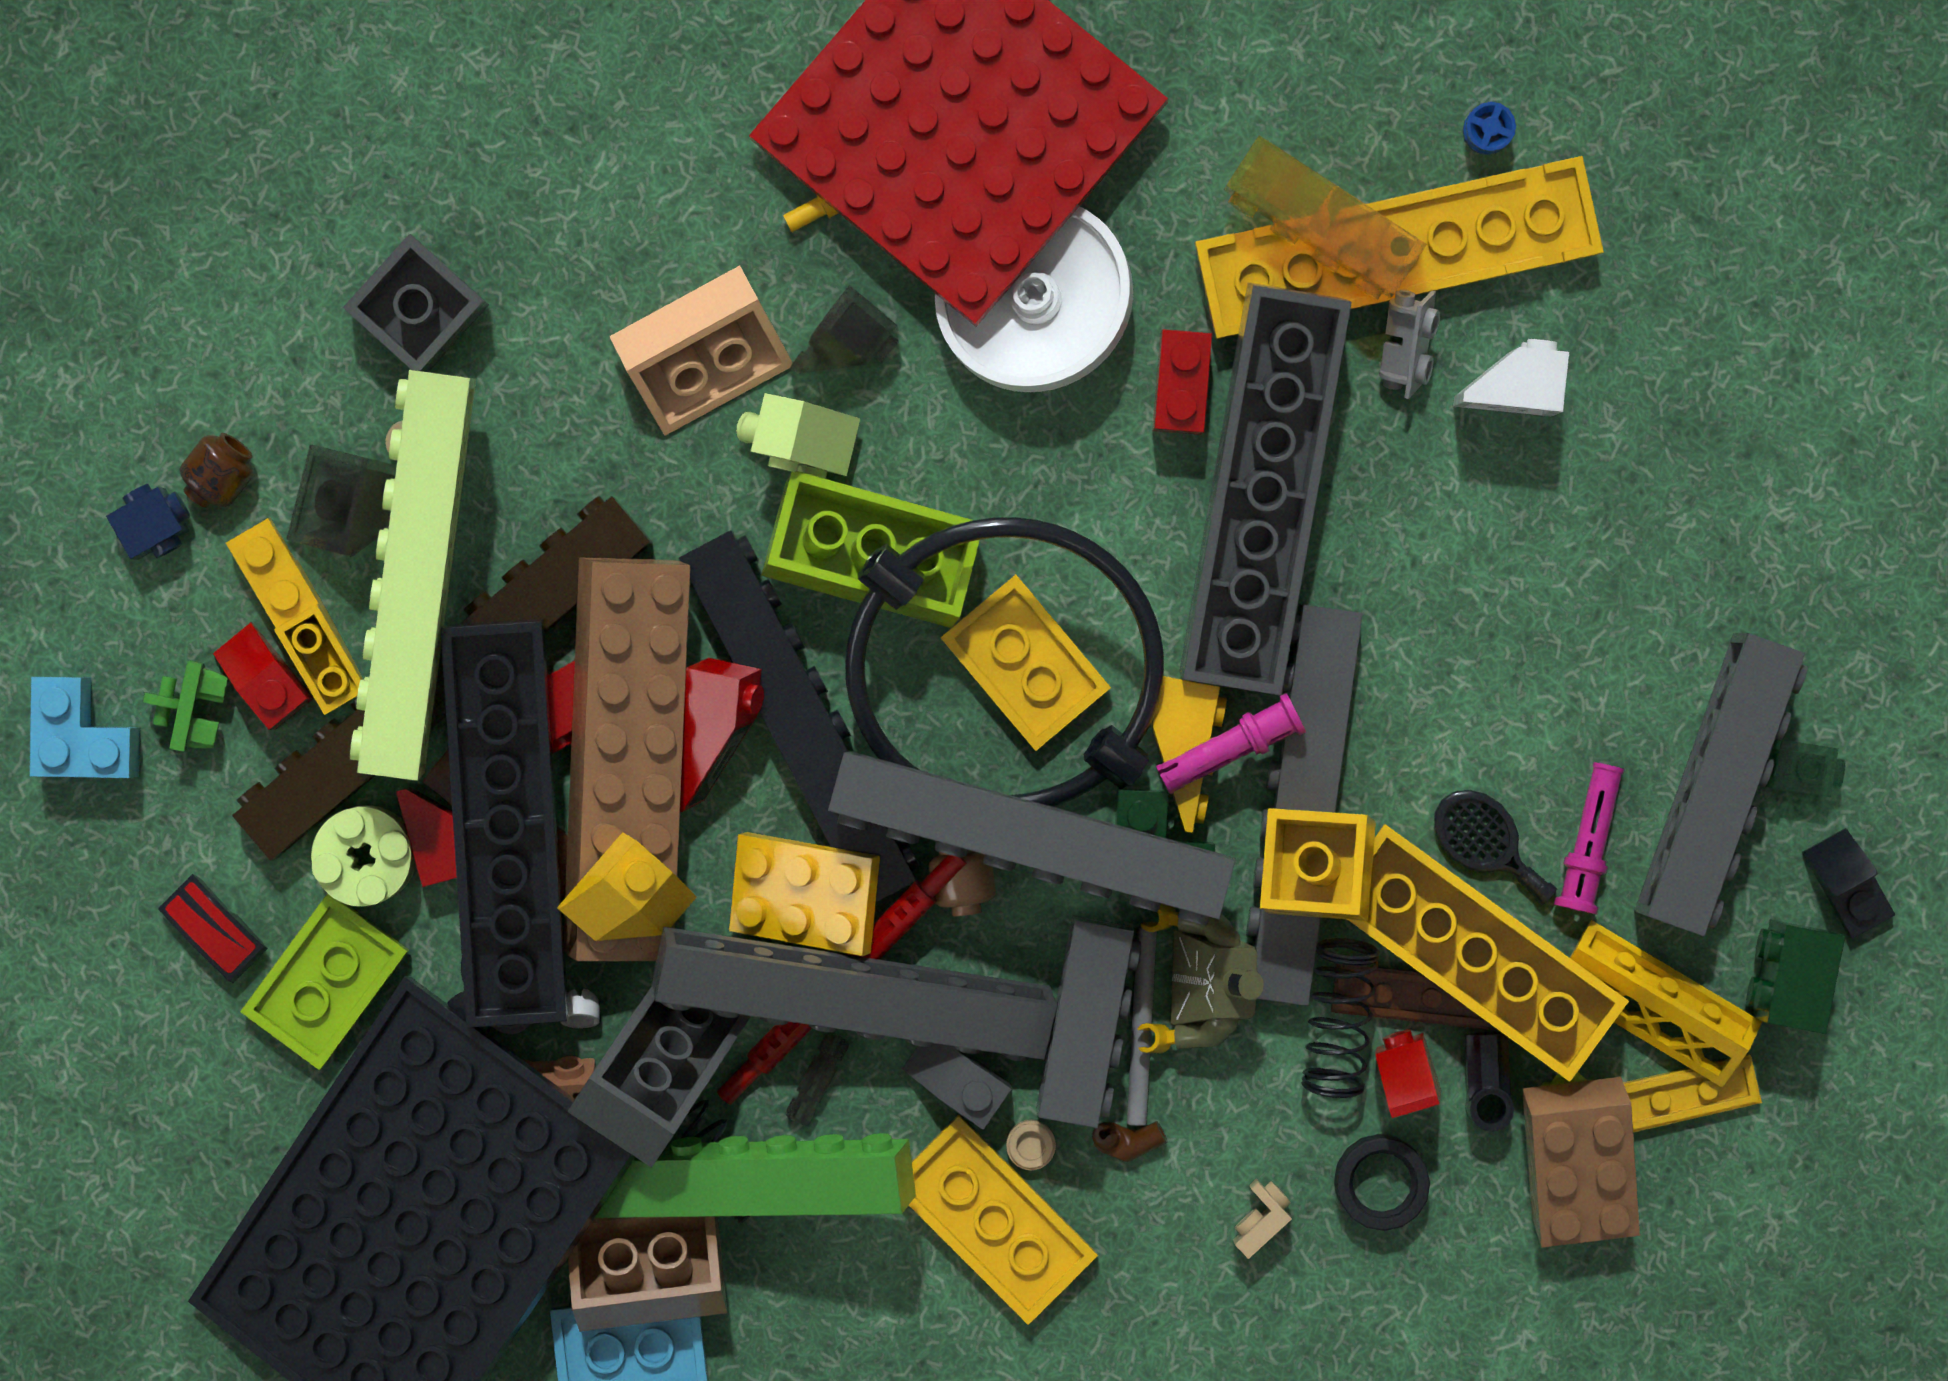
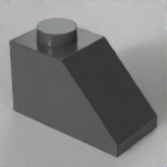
M933 1043L929 1047L917 1046L902 1068L943 1103L983 1130L1012 1089L1011 1083L969 1054L960 1052L949 1045Z

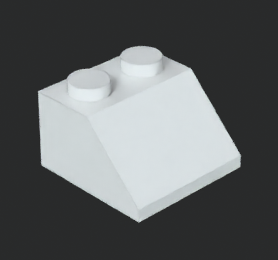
M1527 339V342L1521 343V347L1507 353L1454 397L1453 407L1550 417L1563 412L1569 352L1556 351L1557 342Z

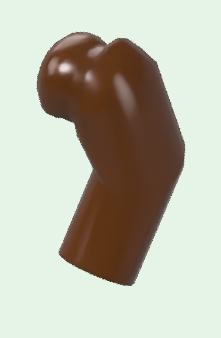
M1158 1121L1137 1131L1130 1130L1116 1123L1103 1122L1098 1124V1128H1094L1092 1133L1094 1145L1099 1151L1125 1162L1132 1161L1168 1143Z

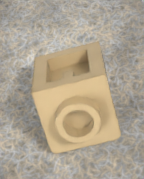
M1256 1178L1249 1185L1251 1190L1268 1208L1263 1213H1260L1256 1208L1253 1209L1235 1226L1239 1235L1233 1239L1234 1244L1247 1259L1254 1255L1292 1220L1290 1214L1285 1210L1291 1204L1290 1200L1272 1181L1264 1187Z

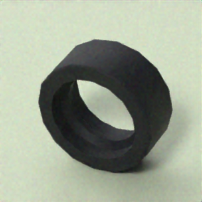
M1376 1134L1360 1138L1345 1150L1336 1166L1334 1185L1339 1202L1353 1220L1366 1228L1387 1231L1401 1228L1419 1215L1428 1200L1430 1179L1425 1162L1411 1145L1395 1136ZM1379 1153L1394 1155L1402 1160L1408 1168L1411 1178L1410 1191L1404 1202L1396 1208L1387 1211L1371 1210L1363 1205L1355 1195L1353 1187L1354 1172L1359 1164L1370 1155Z

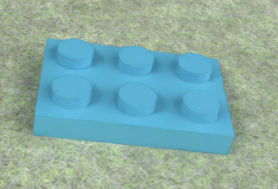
M572 1306L555 1307L550 1310L558 1381H708L701 1316L579 1332Z

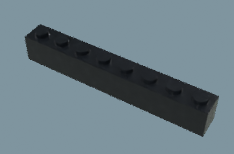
M730 530L679 557L680 562L690 565V581L733 663L762 669L760 686L764 689V700L759 712L830 846L880 856L876 902L914 883L917 878L913 870L921 866L909 843L903 842L898 844L897 840L886 837L888 827L872 823L871 829L866 831L837 823L839 814L828 811L844 752H850L844 739L850 737L851 733L838 710L829 714L820 697L826 694L828 690L816 667L813 666L806 670L797 652L805 649V646L792 622L785 626L782 625L775 611V608L781 606L782 603L769 578L760 583L751 565L758 562L759 559L747 536L744 535L737 539L734 532Z

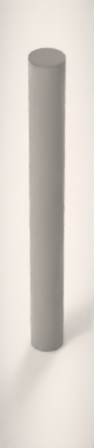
M1137 927V938L1141 941V949L1134 978L1127 1124L1146 1125L1150 1053L1142 1052L1138 1047H1151V1031H1140L1137 1028L1145 1023L1152 1024L1157 932H1147L1142 927Z

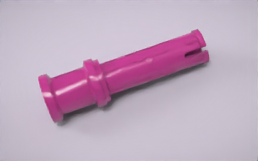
M1287 693L1280 696V702L1255 715L1249 712L1242 715L1243 718L1239 719L1240 724L1229 731L1186 751L1174 759L1157 765V770L1169 793L1172 794L1185 787V785L1255 751L1256 755L1259 753L1263 755L1269 752V745L1295 732L1298 735L1306 733Z
M1597 762L1593 763L1592 777L1582 811L1574 852H1568V856L1564 858L1563 864L1567 867L1561 896L1555 897L1554 905L1597 915L1599 907L1595 905L1600 878L1601 875L1607 874L1608 866H1606L1607 861L1602 859L1624 769ZM1605 792L1596 832L1593 834L1591 832L1600 793ZM1589 842H1593L1590 857L1586 856ZM1585 874L1581 895L1577 897L1581 876Z

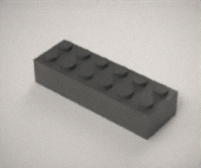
M1733 633L1639 895L1635 912L1705 936L1708 927L1712 929L1716 927L1724 906V901L1718 899L1724 880L1731 882L1739 866L1741 854L1736 853L1735 849L1741 833L1749 834L1756 818L1757 807L1751 805L1758 786L1765 788L1773 770L1774 760L1768 758L1775 739L1779 741L1783 739L1790 722L1791 713L1786 712L1785 709L1791 692L1798 694L1806 678L1808 666L1802 664L1805 653L1750 633Z

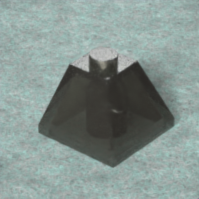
M310 444L286 540L345 556H355L378 538L380 530H384V528L389 529L391 510L382 509L386 479H395L397 466Z

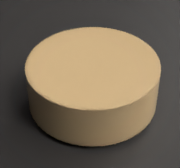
M1024 1120L1017 1123L1010 1130L1007 1136L1006 1147L1007 1153L1015 1165L1025 1170H1037L1046 1166L1051 1161L1055 1153L1056 1143L1051 1129L1046 1124L1038 1120Z

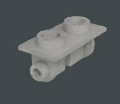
M1399 290L1396 291L1395 298L1389 301L1385 334L1401 337L1403 342L1398 343L1387 340L1384 343L1379 376L1384 379L1383 386L1388 389L1397 390L1406 385L1404 397L1406 399H1410L1422 384L1427 385L1431 377L1434 359L1433 356L1427 355L1429 340L1435 337L1440 321V310L1434 309L1436 291H1431L1422 301L1415 300V293Z

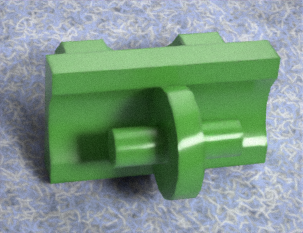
M189 660L185 669L180 698L173 697L177 678L162 676L159 694L144 692L142 702L156 705L153 724L167 727L171 708L177 709L169 749L184 752L187 750V747H215L219 722L193 716L197 698L224 703L229 680L227 676L213 670L204 669V663Z

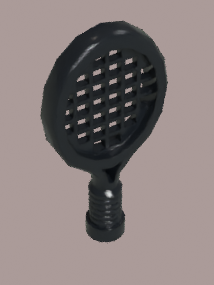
M1472 790L1452 792L1440 801L1434 812V830L1439 844L1451 859L1467 869L1482 873L1494 871L1511 873L1517 877V881L1524 888H1527L1533 894L1535 900L1540 905H1544L1552 897L1557 888L1551 882L1545 881L1535 870L1527 867L1522 862L1518 851L1519 833L1512 816L1501 803L1487 794ZM1471 802L1476 806L1472 812L1466 808ZM1457 803L1462 807L1458 813L1453 809ZM1483 803L1490 806L1486 811L1481 808ZM1492 808L1498 812L1493 818L1488 814ZM1478 809L1484 813L1480 818L1474 815ZM1450 810L1456 814L1452 820L1446 816ZM1464 810L1470 814L1466 819L1460 815ZM1499 815L1504 820L1501 824L1495 820ZM1472 816L1477 820L1473 826L1467 822ZM1485 816L1491 819L1487 825L1481 821ZM1457 817L1463 821L1459 827L1454 823ZM1493 822L1498 826L1494 832L1489 828ZM1465 823L1470 827L1467 833L1461 830ZM1478 823L1484 826L1481 832L1475 829ZM1451 824L1456 828L1452 834L1447 830ZM1486 829L1491 833L1488 839L1482 835ZM1500 829L1505 832L1502 838L1496 834ZM1472 830L1478 834L1474 840L1468 836ZM1458 831L1464 835L1460 840L1454 836ZM1493 836L1499 840L1495 846L1490 842ZM1479 837L1485 840L1481 846L1476 843ZM1452 838L1457 842L1454 847L1449 844ZM1465 838L1471 841L1467 847L1461 843ZM1501 842L1506 846L1502 852L1497 849ZM1487 843L1492 847L1488 853L1483 849ZM1473 844L1479 848L1475 853L1469 850ZM1459 845L1465 849L1460 855L1455 851ZM1494 850L1500 854L1496 859L1490 856ZM1480 851L1486 855L1482 860L1476 856ZM1466 852L1472 855L1469 860L1462 857ZM1513 859H1514V861H1515L1516 865L1518 866V868L1515 869V868L1510 867V866H1507V865H1509L1510 863H1512V861H1513Z

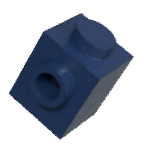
M149 484L140 486L122 497L126 505L106 515L126 553L133 560H139L152 552L156 559L179 548L182 545L179 537L189 532L184 520L189 518L190 514L178 493L175 491L169 494L166 488L156 487L152 490Z

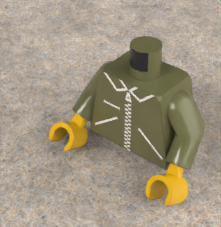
M1161 903L1160 909L1157 912L1159 922L1141 923V927L1147 932H1157L1172 926L1178 927V930H1174L1171 1004V1024L1176 1026L1175 1030H1170L1162 1024L1145 1023L1140 1025L1137 1030L1153 1031L1155 1033V1042L1151 1047H1138V1049L1146 1053L1161 1054L1166 1052L1173 1044H1176L1177 1049L1218 1046L1236 1030L1239 1020L1251 1019L1255 1014L1256 999L1261 995L1264 987L1263 979L1257 972V951L1254 946L1240 940L1239 934L1225 916L1220 915L1219 919L1209 917L1208 924L1202 925L1178 918L1179 912H1176L1173 906Z

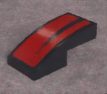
M194 874L158 908L181 935L231 983H234L268 949L237 914L231 912L205 882Z

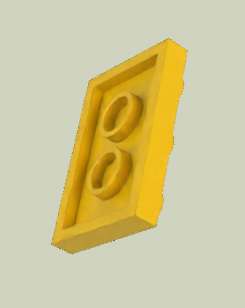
M1016 574L941 637L943 642L1035 751L1111 688Z
M750 832L738 834L729 931L859 956L870 954L880 856Z

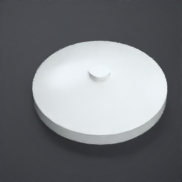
M1079 206L977 327L935 294L936 315L939 327L949 347L959 361L977 377L994 386L1012 391H1048L1069 385L1088 375L1115 349L1123 336L1130 318L1133 303V281L1127 258L1114 234L1098 217Z

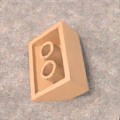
M740 265L609 336L627 373L664 436L794 366Z

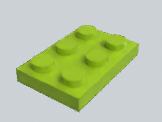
M327 893L240 1012L311 1065L321 1070L409 952V949L351 906L339 902Z

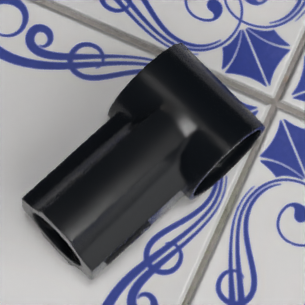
M1502 1032L1464 1034L1467 1082L1465 1109L1467 1116L1476 1126L1485 1131L1494 1132L1502 1130L1509 1125L1514 1114L1510 1089L1508 1036ZM1490 1094L1497 1095L1502 1103L1500 1114L1493 1120L1480 1119L1477 1113V1105L1480 1099Z

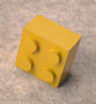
M1268 808L1260 909L1269 914L1368 921L1376 821L1370 816L1363 814Z

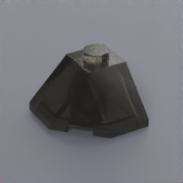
M849 285L811 335L808 349L805 353L801 351L790 369L798 376L867 368L874 359L882 364L899 343V340L893 336L898 329V325Z

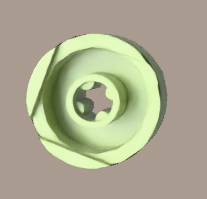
M357 806L333 815L320 828L312 846L313 875L331 897L351 906H371L390 899L405 888L416 868L404 820L396 813L379 806ZM368 843L372 846L370 855L376 858L375 863H369L360 867L357 864L359 857L354 854V849L364 847Z

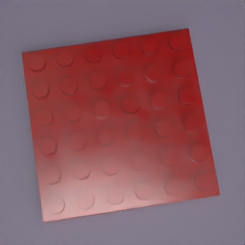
M865 0L750 133L749 137L751 141L977 327L1168 104V98L1049 0Z

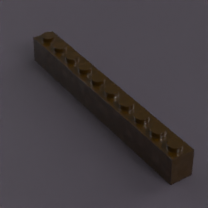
M598 496L577 513L582 521L571 531L566 533L561 527L539 545L544 553L533 563L528 565L523 559L502 576V580L506 585L491 597L485 591L464 608L468 617L461 623L544 619L546 633L577 607L579 558L634 559L653 542L615 497L611 496L608 500L604 501ZM442 646L431 729L446 717ZM357 699L350 704L355 712L340 724L334 718L312 736L317 744L302 756L296 750L274 768L279 776L269 785L264 787L258 782L237 799V802L242 807L232 816L270 861L279 858L376 776L357 773L358 760L350 759L353 731L358 730V726L363 727L365 714L364 710L356 709Z

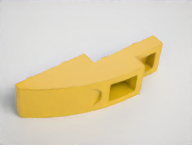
M267 518L226 542L227 547L274 624L275 633L323 714L326 715L357 697L359 683L363 678L299 561L293 557L272 519Z

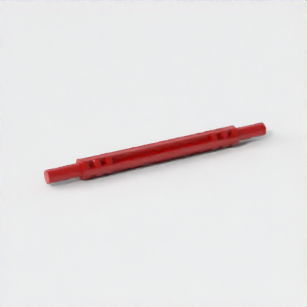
M948 854L922 882L916 880L873 924L870 954L859 956L845 953V955L880 960L927 910L937 902L935 896L967 862L961 857ZM789 1021L785 1025H774L747 1053L749 1059L717 1091L718 1095L723 1101L731 1105L762 1073L769 1074L812 1028L808 1024Z

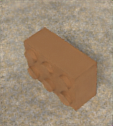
M1614 1077L1523 1088L1532 1220L1541 1248L1640 1236L1632 1107L1622 1078Z
M717 1216L594 1218L568 1257L572 1311L579 1332L727 1313Z

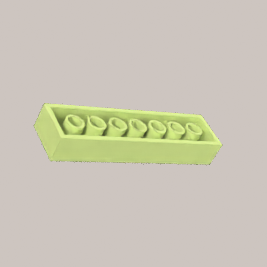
M409 370L408 380L399 379L395 408L404 410L402 429L392 430L389 448V459L397 460L395 479H386L382 509L391 510L389 529L384 528V530L379 531L376 549V560H384L382 578L373 580L369 605L370 610L378 611L376 628L371 627V630L366 631L363 649V660L371 661L370 676L360 680L356 709L365 711L363 727L358 726V730L353 731L350 749V759L358 760L357 773L416 781L425 773L442 646L441 627L445 623L476 386L475 378Z

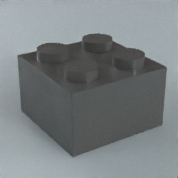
M409 234L343 308L411 370L429 372L489 304L420 241Z

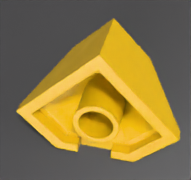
M622 832L560 903L557 909L594 941L662 935L663 927L671 928L697 897L643 845Z

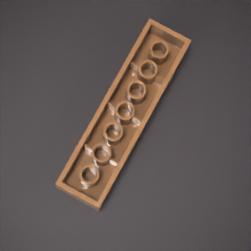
M579 558L565 898L622 832L637 840L677 876L690 585L689 564L677 560ZM564 915L565 953L575 961L657 960L662 935L594 941Z

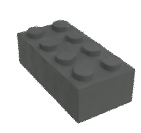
M1072 915L1056 999L1057 1009L1048 1042L1036 1106L1039 1118L1098 1128L1099 1117H1109L1114 1088H1112V1084L1106 1083L1109 1067L1118 1069L1123 1044L1121 1035L1115 1034L1118 1018L1127 1020L1132 990H1130V987L1124 986L1127 969L1136 971L1141 949V941H1139V938L1133 937L1134 930L1130 925Z
M652 985L567 1112L652 1168L751 1016L740 1014L738 1017L727 1018L713 1013L710 1009L691 1007L688 1010L671 1009L663 1005L662 1002L655 1001Z

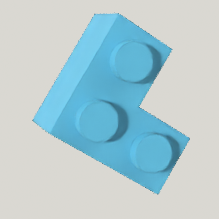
M31 677L30 776L139 777L140 727H91V677Z

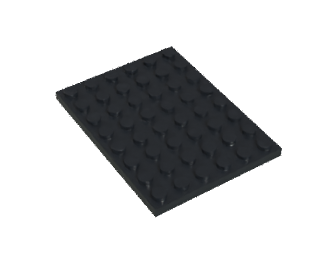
M404 976L188 1302L289 1381H485L635 1159V1156L568 1113L567 1111L575 1101L572 1096L479 1027L466 1028V1017L412 977Z

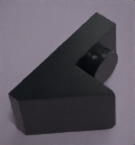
M1846 828L1802 852L1849 938L1853 939L1895 916L1892 907L1875 878L1879 873Z

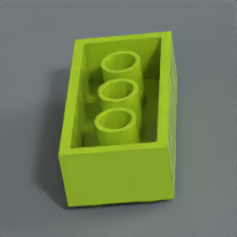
M791 472L785 483L761 576L861 603L869 588L858 580V573L869 556L877 548L887 543L896 552L902 554L915 543L933 533L972 520L803 472ZM980 540L957 545L923 562L917 568L924 573V581L914 597L905 606L903 605L897 610L887 602H884L881 609L952 628L961 616Z

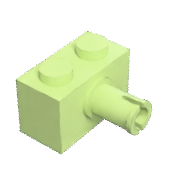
M765 393L760 415L753 412H745L739 418L736 431L739 441L753 443L751 452L770 457L769 467L789 472L799 471L826 479L827 472L847 476L860 418L805 401Z

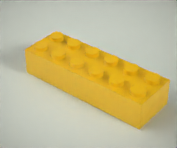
M1386 824L1375 836L1368 921L1347 920L1570 1082L1629 1001Z

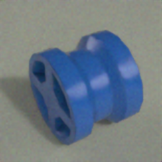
M1482 103L1474 108L1464 121V140L1472 150L1479 154L1490 155L1498 153L1510 143L1515 135V118L1509 108L1501 103Z

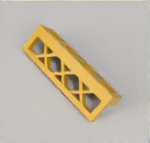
M1593 920L1590 921L1584 930L1573 953L1569 957L1620 995L1628 996L1638 1002L1641 1011L1629 1012L1623 1009L1614 1021L1615 1024L1722 1088L1749 1052L1762 1024V1021ZM1658 1022L1674 1023L1682 1029L1684 1037H1670L1661 1031ZM1714 1047L1730 1058L1722 1068L1705 1058L1701 1048Z

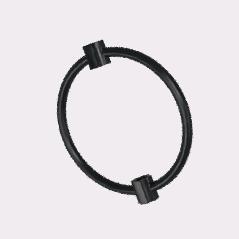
M994 517L972 520L933 533L915 543L902 554L896 552L886 543L869 556L858 573V580L867 586L869 590L858 608L848 637L845 657V680L848 699L857 725L866 742L879 759L920 770L901 755L888 740L879 726L868 697L865 679L867 643L872 626L884 602H887L895 610L903 605L905 606L914 597L924 581V573L917 567L942 551L981 539L1015 537L1033 539L1066 549L1099 569L1115 585L1129 605L1139 628L1144 653V677L1136 710L1124 732L1121 733L1113 725H1110L1106 729L1102 728L1091 740L1089 747L1083 754L1084 761L1091 767L1053 787L1011 796L1056 807L1089 792L1106 779L1119 789H1123L1126 786H1131L1141 776L1144 767L1149 762V756L1138 745L1152 722L1161 696L1164 677L1163 644L1158 622L1148 598L1130 572L1111 553L1083 535L1056 524L1027 518Z

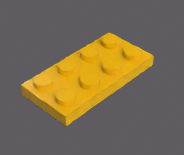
M959 1114L912 1160L916 1196L909 1206L1027 1325L1098 1256V1253Z

